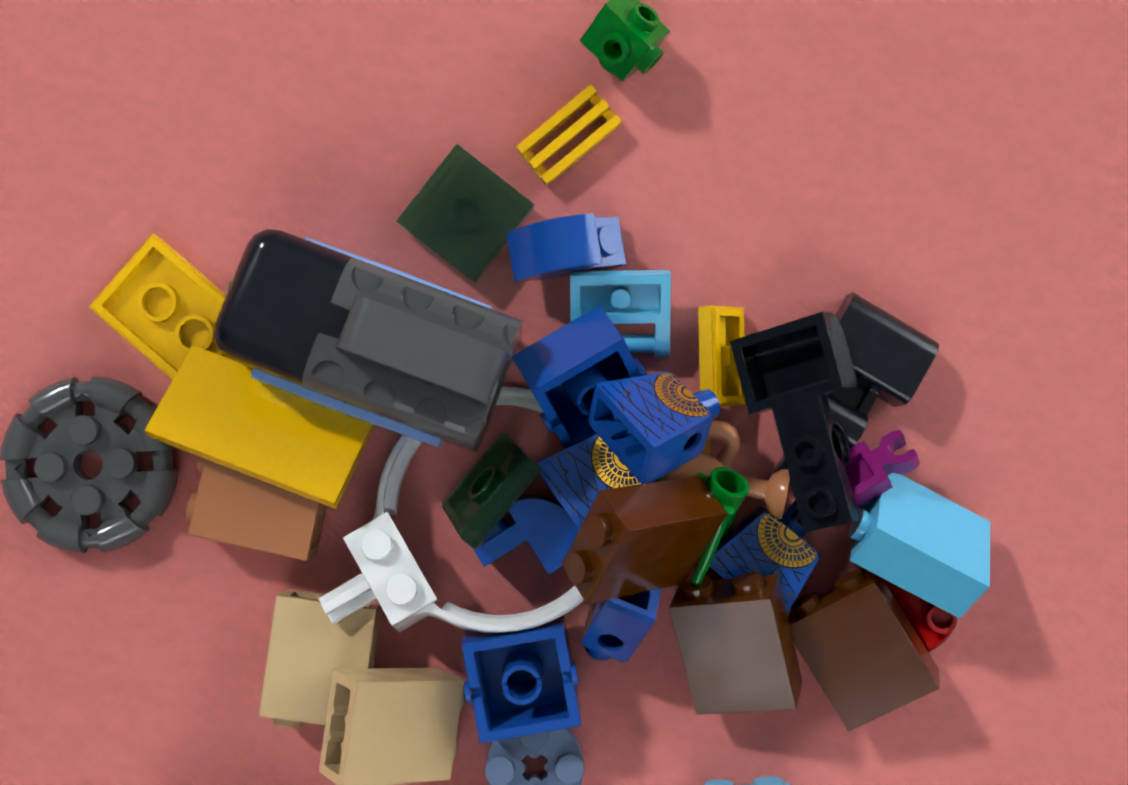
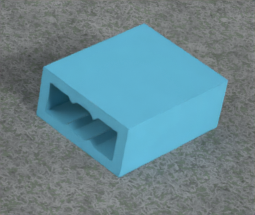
M891 473L888 477L893 488L857 507L860 520L852 522L848 531V537L853 539L849 561L960 619L990 587L991 522L901 474Z

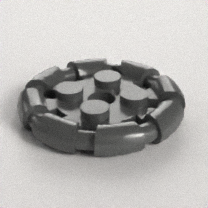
M93 376L91 381L79 382L74 377L59 381L42 389L29 399L31 405L22 415L15 414L4 435L0 451V460H5L6 479L1 480V485L13 514L21 524L28 522L38 531L36 535L38 539L69 552L86 553L88 548H100L102 552L119 549L139 539L150 530L148 524L156 515H163L170 504L178 480L179 469H174L173 450L178 448L147 436L144 430L157 406H149L141 398L142 392L126 383L107 377ZM82 401H92L94 403L95 416L83 415ZM127 413L136 420L132 431L120 422ZM47 417L58 425L49 435L39 427ZM90 450L96 452L101 457L103 463L100 474L95 478L85 475L81 468L82 457ZM152 451L153 470L140 471L139 452ZM37 458L34 464V471L37 477H27V459ZM135 493L141 503L133 511L125 502ZM51 499L63 507L54 517L44 509ZM100 513L101 525L99 528L89 529V515Z

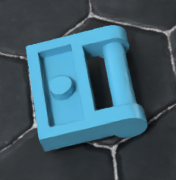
M670 270L570 272V321L577 319L600 305L613 324L654 323L653 333L621 335L630 353H653L654 358H669Z

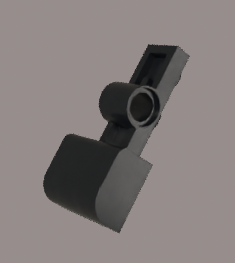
M854 292L845 297L835 316L846 338L857 379V386L827 395L832 418L844 430L849 449L855 446L862 436L869 419L867 414L876 398H880L893 407L906 405L915 394L939 349L938 342ZM784 454L772 474L782 469L788 470Z
M823 311L730 341L748 413L756 414L773 411L804 533L860 520L846 466L850 462L849 444L841 425L832 418L827 399L828 394L857 386V379L846 338L836 316L831 312Z

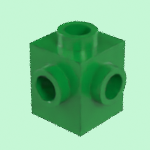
M611 0L604 4L580 39V42L598 58L600 65L606 71L616 75L623 82L637 71L645 75L656 65L664 54V51L659 46L671 31L660 21L657 12L647 4L641 3L638 0Z

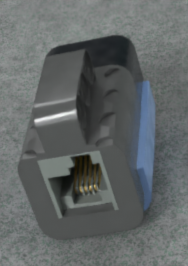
M274 229L261 231L255 234L248 242L234 278L227 284V295L214 327V340L218 349L230 359L253 369L251 378L441 449L446 441L476 453L482 443L513 361L511 356L516 353L522 336V320L492 309V306L307 237L303 239Z

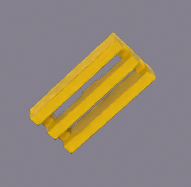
M590 84L516 146V150L548 187L622 125V120L617 114L614 115L609 109L608 103L598 96L597 90ZM590 103L593 106L592 109L538 154L534 155L531 150L585 105ZM600 116L604 119L605 123L548 171L542 165Z
M700 306L698 307L700 391L705 389L713 391L719 400L720 406L746 405L730 343L732 340L745 337L744 307Z

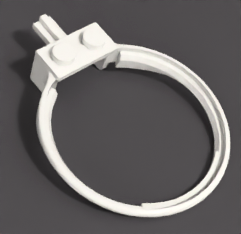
M502 387L496 405H513L540 413L543 412L530 389ZM404 435L401 436L392 449L382 471L372 521L343 537L362 573L318 598L332 624L339 622L377 599L390 624L399 633L427 616L473 632H518L552 622L567 614L584 601L574 585L568 592L547 605L518 614L489 615L460 608L450 602H447L442 609L434 603L438 600L390 517V515H397L398 498L405 472L414 454L423 443Z

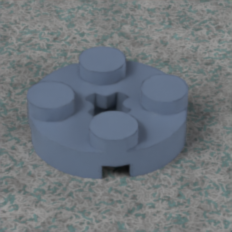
M570 728L491 741L485 768L486 779L489 785H581L584 775V761L580 742ZM529 755L531 758L536 759L543 755L547 759L544 763L546 773L541 776L537 774L529 776L524 772L526 769V763L523 761L524 757Z

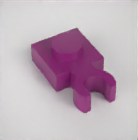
M901 430L892 431L885 435L879 447L872 451L865 441L850 448V462L846 466L856 507L893 488L888 477L891 473L905 474L919 466V458L914 449L903 455L893 454L896 450L907 445Z

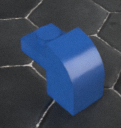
M594 213L571 215L536 222L506 233L514 282L554 279L570 274L573 271L614 269L626 265L619 217H595Z
M526 495L515 498L506 505V508L515 520L508 525L505 519L502 518L479 533L483 541L477 544L474 552L484 567L525 541H528L549 575L562 566V562L579 530L557 500L541 495Z

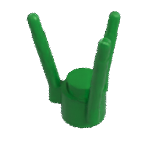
M717 467L711 471L709 477L703 473L696 474V476H700L724 507L727 515L699 559L692 578L694 586L701 585L721 537L725 538L729 535L738 509L749 492V485L745 478L730 468Z

